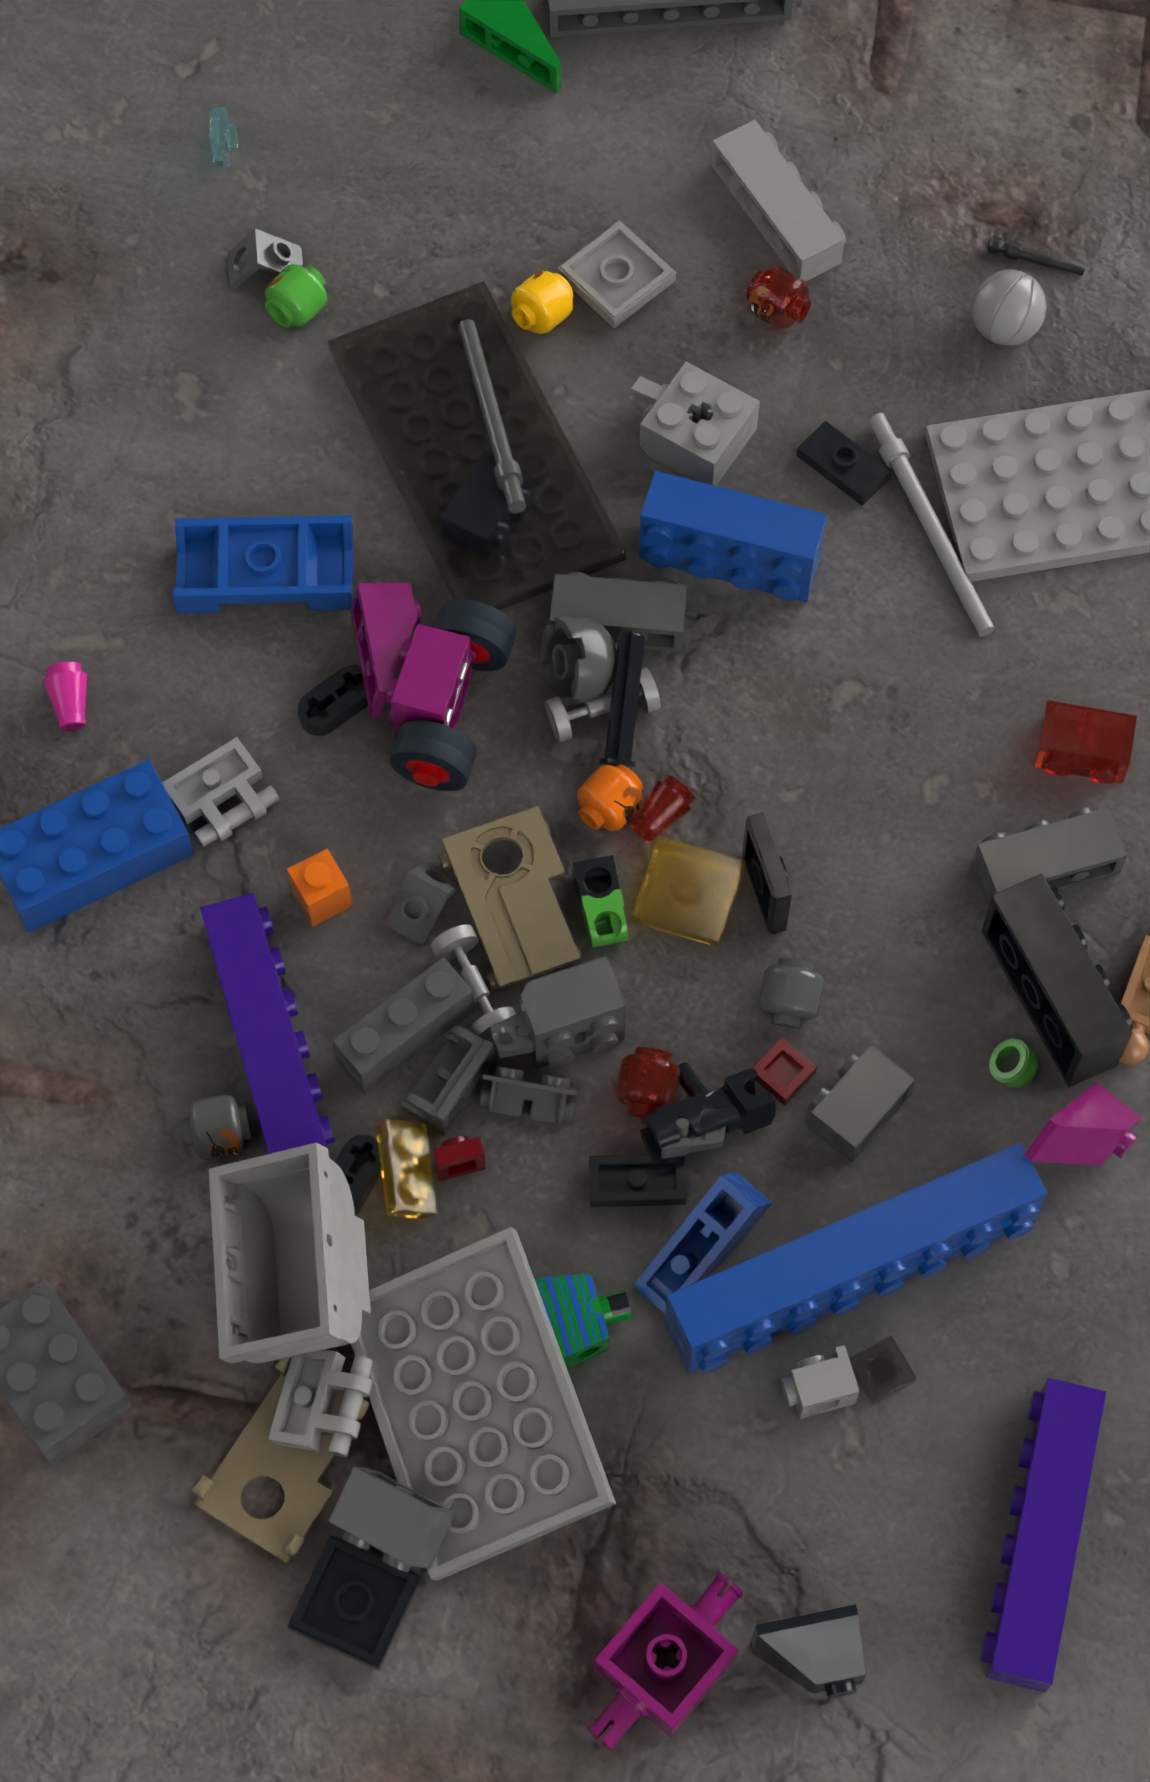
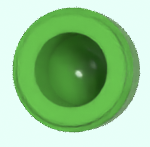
M1016 1038L1004 1040L997 1045L989 1060V1070L993 1078L1006 1086L1015 1088L1029 1084L1035 1078L1039 1068L1038 1057L1035 1051L1028 1044ZM1010 1054H1020L1018 1065L1012 1071L1004 1073L1001 1069L1002 1060Z

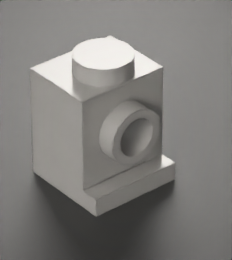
M845 1345L835 1348L832 1359L825 1360L824 1355H817L799 1361L796 1364L797 1368L791 1370L790 1376L780 1379L787 1406L796 1405L800 1419L856 1404L860 1392Z

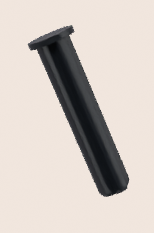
M622 631L618 635L605 757L600 758V764L612 766L621 764L626 767H635L636 762L631 761L645 643V636L639 632Z

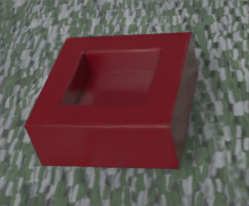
M781 1037L751 1069H755L758 1073L755 1081L769 1093H772L785 1106L816 1074L817 1067Z
M467 1136L453 1137L445 1140L441 1147L433 1149L440 1181L486 1169L485 1155L480 1137L469 1139Z

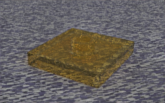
M658 835L631 914V922L719 948L746 861Z

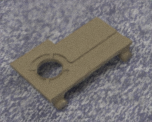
M539 806L442 838L445 853L438 856L444 872L453 870L490 962L491 972L485 974L491 991L582 960L579 946L573 941L549 881L564 876L565 870L552 841L549 824L543 818ZM494 841H511L520 848L523 858L515 871L501 875L493 873L486 868L482 855L486 847Z
M291 1357L279 1359L273 1366L280 1370V1377L212 1478L209 1479L201 1473L190 1489L198 1497L194 1503L196 1507L285 1564L299 1551L308 1531L333 1495V1491L318 1481L335 1457V1455L328 1452L333 1434L324 1433L319 1452L280 1446L268 1440ZM336 1390L329 1415L338 1416L345 1391ZM363 1397L357 1422L363 1418L370 1406V1399L368 1397ZM259 1477H269L276 1480L284 1490L282 1508L274 1516L267 1519L251 1517L244 1511L241 1504V1495L245 1486L250 1481Z

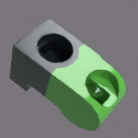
M610 855L574 862L572 864V880L580 902L591 948L629 941L623 909L625 905L614 856Z

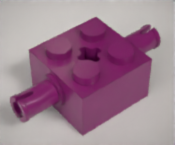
M718 1573L714 1581L693 1606L687 1605L660 1582L594 1660V1671L609 1683L616 1693V1697L594 1723L587 1728L590 1734L598 1740L606 1729L613 1725L601 1739V1744L612 1751L617 1742L639 1716L649 1718L672 1738L736 1661L739 1649L715 1628L733 1604L743 1596L741 1589L733 1582L723 1596L718 1598L728 1586V1577ZM670 1651L676 1655L674 1662L676 1668L672 1669L666 1666L660 1669L656 1666L657 1652L662 1656L668 1655Z

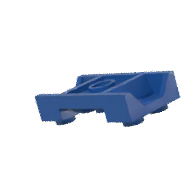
M351 515L175 519L177 580L176 586L173 588V599L177 613L221 612V604L308 602L309 611L350 610L353 602L354 532Z

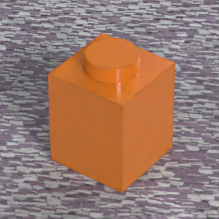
M328 848L287 868L291 891L312 927L353 907L349 884Z

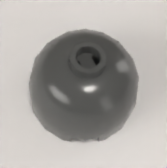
M586 616L554 618L555 624L545 626L541 639V665H550L551 677L554 683L553 685H546L552 698L559 696L564 706L583 704L603 696L613 683L617 643H614L610 633L602 624Z

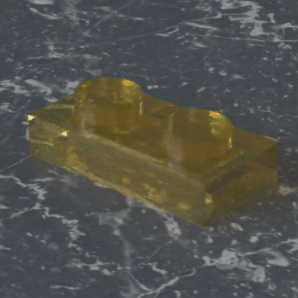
M390 1119L382 1121L376 1125L386 1214L387 1216L428 1219L437 1213L426 1123Z

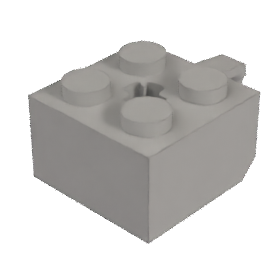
M687 361L670 384L664 383L661 386L640 376L630 390V402L644 410L643 415L645 416L640 423L639 446L649 457L691 480L716 486L757 430L759 400Z

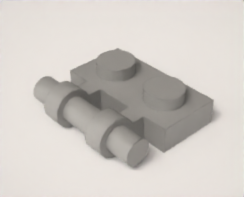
M238 737L162 782L177 812L186 825L200 816H203L208 823L193 832L198 843L203 848L217 839L220 842L233 835L231 830L250 818L256 821L267 814L266 809L280 801L278 794L271 785L258 793L251 787L252 784L263 778L262 770ZM237 794L242 803L221 814L217 806Z
M320 1350L291 1357L268 1440L280 1446L319 1452L324 1433L333 1434L328 1452L336 1456L347 1457L351 1440L357 1439L361 1424L357 1422L363 1397H368L373 1381L369 1379L374 1361L366 1357L355 1356L350 1373L341 1372L345 1357L337 1351ZM336 1390L345 1391L338 1416L329 1415Z

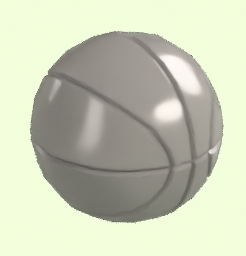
M1013 269L1001 270L988 276L975 291L971 309L973 322L982 336L998 345L1001 344L1002 346L1019 345L1032 338L1042 326L1046 317L1047 302L1046 295L1036 279L1022 271Z

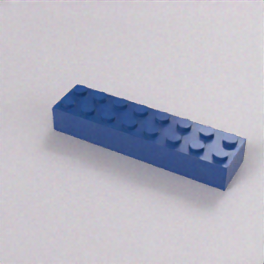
M1022 1143L1015 1144L668 1294L664 1322L688 1374L698 1369H701L702 1373L715 1371L729 1362L728 1356L745 1349L747 1354L758 1352L772 1344V1337L788 1330L791 1335L804 1332L817 1323V1317L833 1311L835 1316L845 1314L861 1304L859 1299L875 1292H877L879 1297L886 1296L900 1289L904 1285V1279L920 1273L922 1278L932 1276L948 1266L946 1261L962 1254L965 1259L973 1258L991 1247L989 1243L1005 1235L1008 1240H1013L1030 1232L1034 1228L1033 1223H1035L1037 1216L1040 1214L1041 1207L1048 1193L1032 1162L1024 1156L1026 1151Z

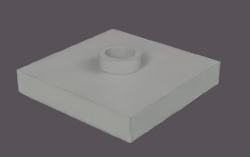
M620 220L557 267V273L568 281L572 290L613 328H616L676 281L677 273Z

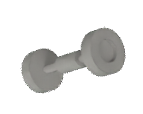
M644 667L641 669L638 699L646 714L660 710L661 703L653 676L649 669ZM612 693L588 701L584 707L566 712L559 696L545 700L546 715L556 741L561 743L572 739L570 720L585 715L593 718L610 712Z
M459 925L436 937L431 943V948L437 960H440L442 957L447 961L458 959L463 969L460 975L473 990L474 1002H479L485 1015L475 1021L471 1029L475 1035L492 1042L490 1027L516 1013L512 1007H502L493 1010L488 1000L490 992L477 966H471L466 956V953L477 945L479 939L471 925Z

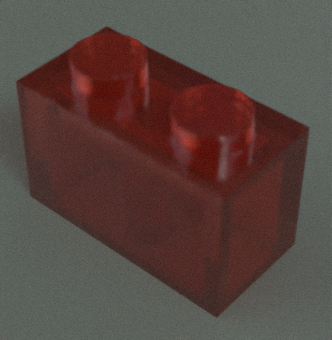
M1047 700L1041 720L1034 768L1045 769L1049 774L1056 776L1073 774L1090 777L1094 782L1101 784L1123 783L1131 762L1137 716Z

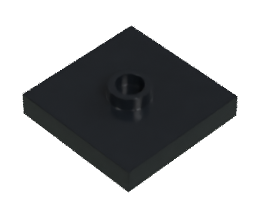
M762 812L748 816L746 820L742 858L767 930L771 934L787 930L792 893L788 884V875L784 861L781 856H778L767 821Z
M330 1535L287 1628L298 1635L380 1671L419 1587L422 1576L411 1570L405 1572L394 1568L382 1561V1557Z

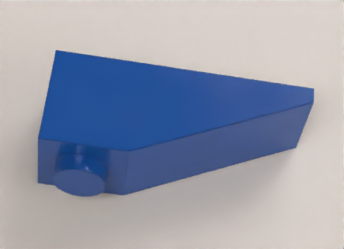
M738 1172L721 1175L633 1286L665 1314L667 1295L709 1277L743 1241L772 1205V1202Z

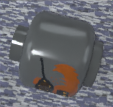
M231 1094L193 1100L189 1107V1117L180 1119L185 1147L194 1145L196 1154L203 1160L238 1155L244 1150L245 1141L252 1140L246 1103L238 1104L235 1096Z

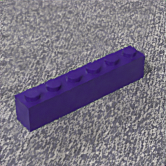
M254 893L200 907L268 1153L271 1154L316 1142L327 1148V1145L335 1143L328 1115L318 1117L314 1102L323 1100L315 1072L306 1075L302 1059L309 1058L310 1053L303 1030L294 1032L290 1017L297 1016L298 1012L291 988L283 991L281 989L278 976L286 974L279 947L270 949L266 935L274 933L267 906L258 908Z
M1048 1378L1041 1392L1033 1391L1027 1419L1035 1421L1032 1439L1024 1437L1018 1467L1026 1468L1023 1487L1015 1485L1009 1508V1515L1017 1516L1014 1535L1005 1534L1000 1554V1563L1007 1564L1008 1567L1005 1582H996L990 1606V1612L998 1614L995 1633L986 1632L980 1661L989 1663L986 1678L1045 1693L1053 1684L1107 1391Z

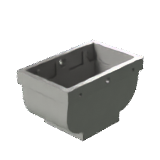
M316 1142L210 1168L209 1183L219 1359L231 1364L242 1361L261 1364L355 1343L361 1333L362 1315L371 1314L364 1220L355 1216L353 1199L347 1179L339 1165L329 1158L328 1148Z

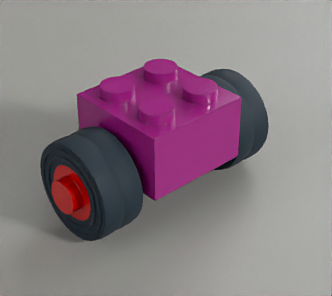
M452 600L445 603L440 609L434 628L417 624L413 639H405L399 663L403 665L399 678L392 677L386 694V703L391 704L388 723L394 726L396 742L390 755V764L405 779L417 785L438 791H457L464 788L468 783L471 769L477 756V749L475 744L466 735L456 730V726L472 681V669L496 671L503 668L509 660L511 648L516 639L517 629L514 622L500 610L477 601Z

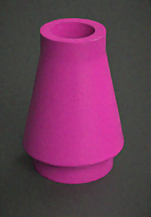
M61 662L47 667L43 684L58 719L59 729L61 731H75L86 726L87 674L82 672L81 664L77 662Z

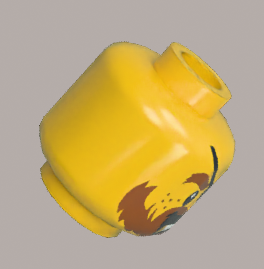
M541 270L532 274L512 292V317L516 324L524 330L542 335L550 332L568 318L573 310V290L570 284L558 273Z

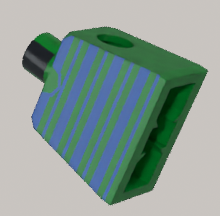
M591 1274L534 1278L567 1369L609 1349V1334L606 1325L632 1319L631 1308L625 1290L598 1297Z

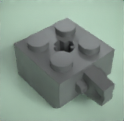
M607 956L528 981L521 994V1012L490 1027L492 1042L499 1058L531 1053L536 1069L546 1065L549 1068H558L572 1062L576 1055L591 1050L593 1053L607 1052L615 1048L619 1041L624 1040L626 1005Z

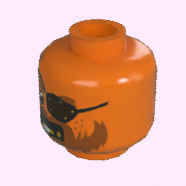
M618 764L616 767L602 765L577 791L576 797L581 807L578 814L582 821L593 830L597 831L603 828L608 831H619L642 807L644 803L642 795L643 784L637 775L624 765Z

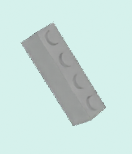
M753 120L713 140L712 168L799 285L842 264L844 244L846 243L843 229L836 221L832 222L823 211L818 195L814 191H808L801 181L798 169L791 161L787 162L779 152L775 138L770 132H764L757 121Z

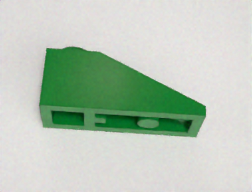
M466 0L459 7L461 35L557 94L561 90V62L524 0Z

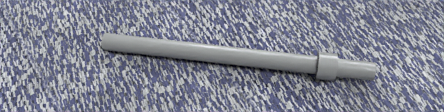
M884 413L872 416L869 419V423L881 445L879 452L886 466L893 468L973 626L980 637L992 633L995 627L969 577L966 575L963 565L908 461L910 454L903 440L896 438Z

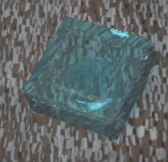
M210 107V147L214 167L230 166L231 149H238L237 124H229L227 107Z

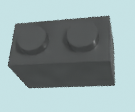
M872 1045L861 1056L853 1053L838 1072V1075L842 1078L831 1090L826 1086L823 1087L808 1107L812 1111L808 1128L851 1163L911 1096L915 1079Z
M354 1466L329 1522L345 1530L342 1538L347 1542L369 1550L372 1545L384 1552L382 1561L394 1568L409 1572L411 1566L431 1568L456 1513L377 1470Z

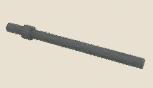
M466 319L460 322L458 328L496 462L494 468L495 479L498 488L504 491L509 511L511 513H520L526 508L521 489L523 476L518 462L514 461L475 322Z

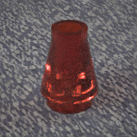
M668 775L663 782L657 780L630 827L640 838L647 843H651L656 836L691 811L690 805L695 800V796L684 784L671 775Z

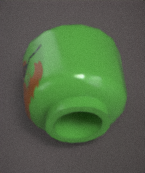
M298 264L286 266L265 288L266 302L264 306L266 311L274 321L283 327L294 326L301 328L307 325L327 303L324 277L312 266H307L306 268Z

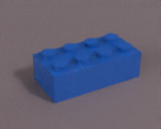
M655 471L640 515L639 559L645 560L658 568L673 567L688 571L697 578H715L731 582L740 589L766 591L786 601L797 599L808 602L821 559L827 514Z
M150 759L0 828V878L28 933L194 855L189 833Z

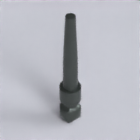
M992 236L987 244L988 252L997 255L1004 253L1006 254L1005 257L1013 260L1020 258L1083 275L1085 271L1084 267L1023 248L1020 243L1010 241L1009 244L1005 243L1004 239Z

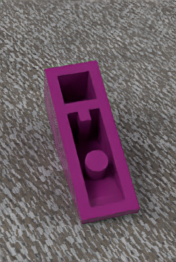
M358 583L350 608L370 718L380 717L386 702L389 683L392 677H396L401 665L399 659L403 643L406 638L411 639L414 627L421 623V606L419 601H414L410 583Z
M1096 1082L1049 1119L1024 1156L1033 1162L1102 1165L1114 1154L1121 1159L1137 1140L1138 1136L1132 1131L1142 1117Z

